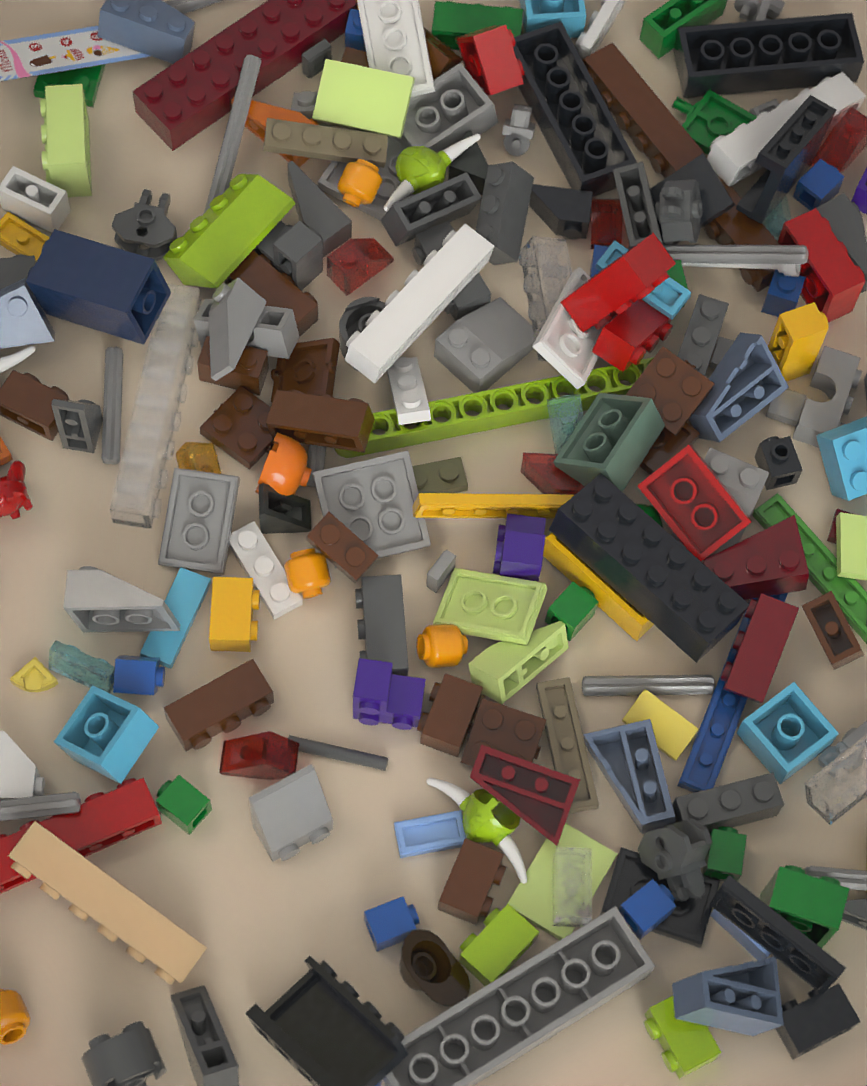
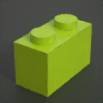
M509 904L501 911L496 907L484 920L483 924L486 927L478 936L474 933L470 934L459 947L463 951L460 954L459 963L484 986L505 975L533 945L539 935V931Z
M673 996L650 1007L645 1013L647 1020L644 1021V1025L648 1034L653 1040H659L664 1050L661 1055L666 1067L671 1073L675 1071L679 1079L716 1060L722 1053L707 1026L675 1019Z

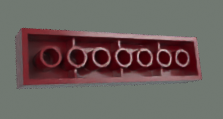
M267 0L133 90L135 111L164 143L174 151L231 112V99L235 96L243 62L247 55L257 56L261 59L253 92L254 96L301 64L304 52L324 39L332 43L345 34L350 9L358 10V3L355 0Z

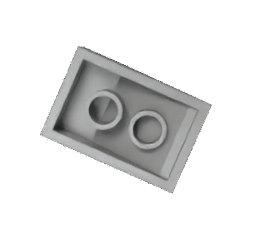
M459 63L434 80L435 92L411 97L402 136L410 146H425L438 152L461 141L468 131H472L473 135H481L496 125L498 118L495 106L464 66Z
M499 297L458 319L435 339L434 357L473 393L486 391L534 349L532 346L540 332Z
M710 447L704 461L747 515L751 517L770 472ZM745 528L705 559L739 543ZM672 532L671 536L684 546L676 534Z
M83 566L79 570L67 571L63 608L82 632L180 631V623L163 599L95 567Z
M312 764L249 797L253 828L272 862L279 858L282 861L290 859L300 851L299 847L310 841L312 844L321 842L330 835L329 831L333 829V819Z

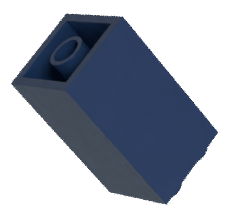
M54 229L49 240L44 243L42 253L36 264L30 268L26 283L47 315L142 345L145 344L171 294L155 259Z

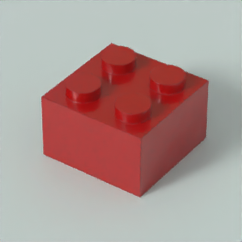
M506 25L488 26L456 37L465 69L486 95H494L524 84L522 79L524 68L521 61L516 59L513 49L515 47V38L512 31L507 29Z

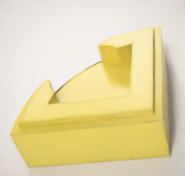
M36 657L9 678L14 686L28 692L46 691L59 684L57 679Z

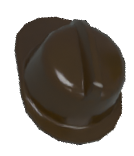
M422 929L409 933L403 941L402 955L399 963L400 974L404 982L414 990L423 991L431 1000L443 1006H454L466 999L470 991L469 977L463 966L453 956L439 936L429 930Z

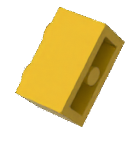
M213 577L209 629L211 651L251 652V641L258 640V621H253V610H259L260 590H254L253 578Z

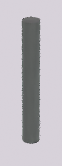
M289 735L286 746L287 749L386 771L388 757Z

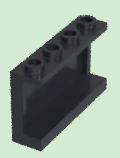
M810 95L759 152L755 163L767 170L738 202L736 210L762 224L812 165L837 109Z
M311 956L304 960L309 971L268 1010L264 1012L255 1004L245 1013L256 1031L312 1086H376L409 1055L401 1042L405 1038L402 1032L392 1022L385 1025L380 1020L381 1014L369 1001L362 1004L357 999L359 994L347 981L340 984L335 979L337 974L324 960L319 964Z

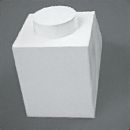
M0 731V800L44 795L45 779L40 777L36 765L5 731Z

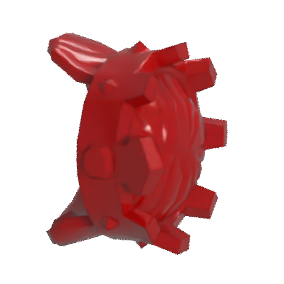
M19 460L11 464L7 476L0 478V517L10 515L12 519H17L21 517L19 512L21 507H24L26 511L31 510L33 507L24 483L25 464Z

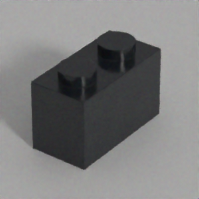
M840 984L829 988L824 994H820L817 990L813 989L807 993L810 998L798 1004L796 999H793L782 1005L784 1025L775 1029L792 1060L848 1032L861 1022Z

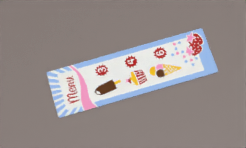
M98 26L0 41V82L151 56L97 37Z

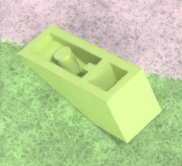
M558 621L533 630L527 646L504 641L490 645L468 664L471 682L483 687L482 694L503 704L569 648L565 623Z

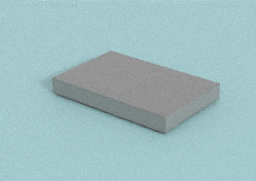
M174 467L158 560L159 565L224 574L240 483L238 476Z

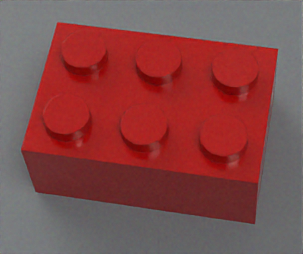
M815 208L784 222L778 243L780 245H805L808 249V261L805 264H801L799 274L806 277L800 293L805 303L815 302L819 312H823L827 317L828 323L852 312L866 280L861 268L855 265L848 256L844 243L838 241L833 234L829 221L822 217Z
M652 233L590 278L560 303L583 333L592 326L598 330L612 320L614 316L623 313L634 302L647 296L655 287L668 279L670 276L667 271L676 262L656 235Z
M691 444L687 445L637 485L688 551L700 561H703L752 522L751 518Z

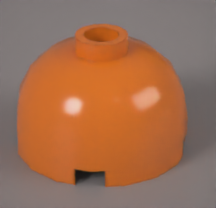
M277 432L273 448L268 453L258 484H267L279 494L286 496L295 494L300 485L306 487L312 469L307 467L308 455L305 448L293 438ZM258 485V487H257L256 490H255V492L258 493V494H259V485Z

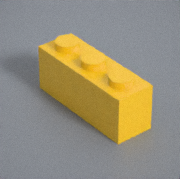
M815 302L779 314L769 341L768 348L786 382L810 374L828 331L827 317L823 312H819Z

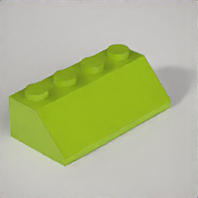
M239 174L230 181V187L223 194L215 197L210 202V208L190 223V229L182 237L177 238L170 244V250L163 256V259L184 285L217 289L296 204L295 201L259 174Z

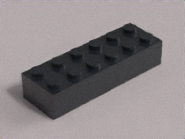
M852 13L678 28L673 48L683 98L701 97L708 90L718 95L813 87L817 86L824 78L828 76L832 78L841 72L853 83H857L864 64Z
M562 22L514 37L515 47L513 49L516 59L521 61L524 68V76H522L524 84L519 85L518 88L527 105L532 107V114L571 189L592 191V197L616 189L613 169L637 163Z
M601 473L558 509L549 528L551 533L696 663L738 624L749 607V604Z

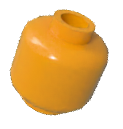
M363 159L347 163L337 184L338 191L343 195L342 200L356 208L360 204H371L382 183V177L378 173L379 168Z
M315 548L291 553L290 559L284 564L290 591L302 593L303 599L322 595L321 588L328 586L331 582L326 557L322 553H316Z
M454 624L428 625L424 628L422 634H419L417 637V654L419 659L424 660L425 664L430 668L455 667L459 665L463 655L468 652V640L466 635H462L460 629Z
M0 989V1043L8 1045L17 1042L25 1035L26 1029L30 1024V1014L19 993L14 990Z

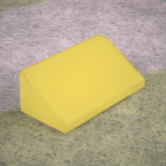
M646 689L643 690L622 719L625 724L650 719L657 747L674 761H677L698 732V728Z

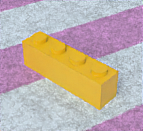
M550 533L545 538L543 556L571 582H575L580 587L588 588L594 594L595 599L599 601L597 606L635 641H638L654 625L553 533Z

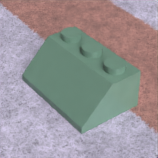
M599 393L553 463L557 468L584 486L601 473L623 492L665 427V423L652 398Z

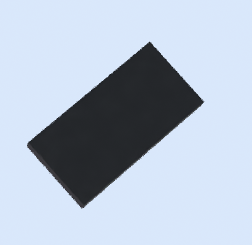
M730 875L710 902V906L820 994H824L846 969V967Z

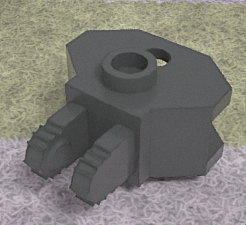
M696 179L665 181L664 187L660 191V201L656 202L655 214L657 220L661 223L663 242L666 245H673L674 241H689L691 244L698 241L702 217V202L699 183Z
M144 189L139 203L135 202L133 208L115 215L112 223V229L116 232L114 240L122 250L155 259V261L163 259V256L170 250V244L177 239L176 227L166 217L171 195L162 193L158 207L151 206L152 191ZM140 244H142L149 248L147 250H141L139 246Z
M688 819L644 833L638 847L641 861L658 874L659 880L667 879L669 889L672 891L675 901L684 902L689 897L702 898L701 896L706 893L700 868L707 866L705 857L712 844L707 828L693 819Z

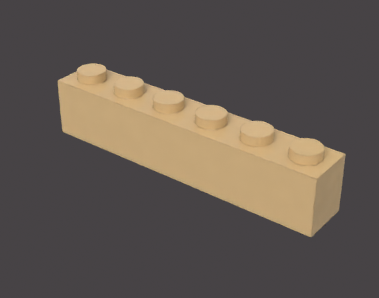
M34 821L8 855L15 861L11 868L26 879L33 874L43 882L40 889L53 899L57 900L60 895L72 903L68 910L83 921H86L90 916L101 924L97 929L99 933L113 943L117 938H120L129 945L125 952L142 964L146 958L158 966L154 973L170 985L175 980L182 983L207 949V947L36 821Z

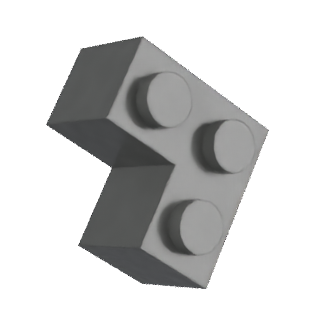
M280 220L253 249L258 255H265L278 272L289 275L294 281L295 286L301 291L323 272L322 237L315 228H308L301 221L292 226L290 224L286 225Z

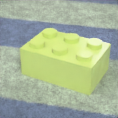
M83 85L45 86V99H40L41 116L44 117V125H41L42 143H45V151H42L43 170H46V182L67 191L68 197L92 196L89 117Z

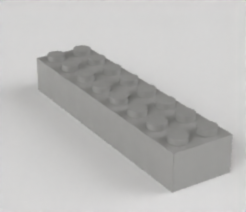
M615 906L404 1036L405 1038L401 1042L409 1055L383 1081L386 1086H474L650 976L655 965Z

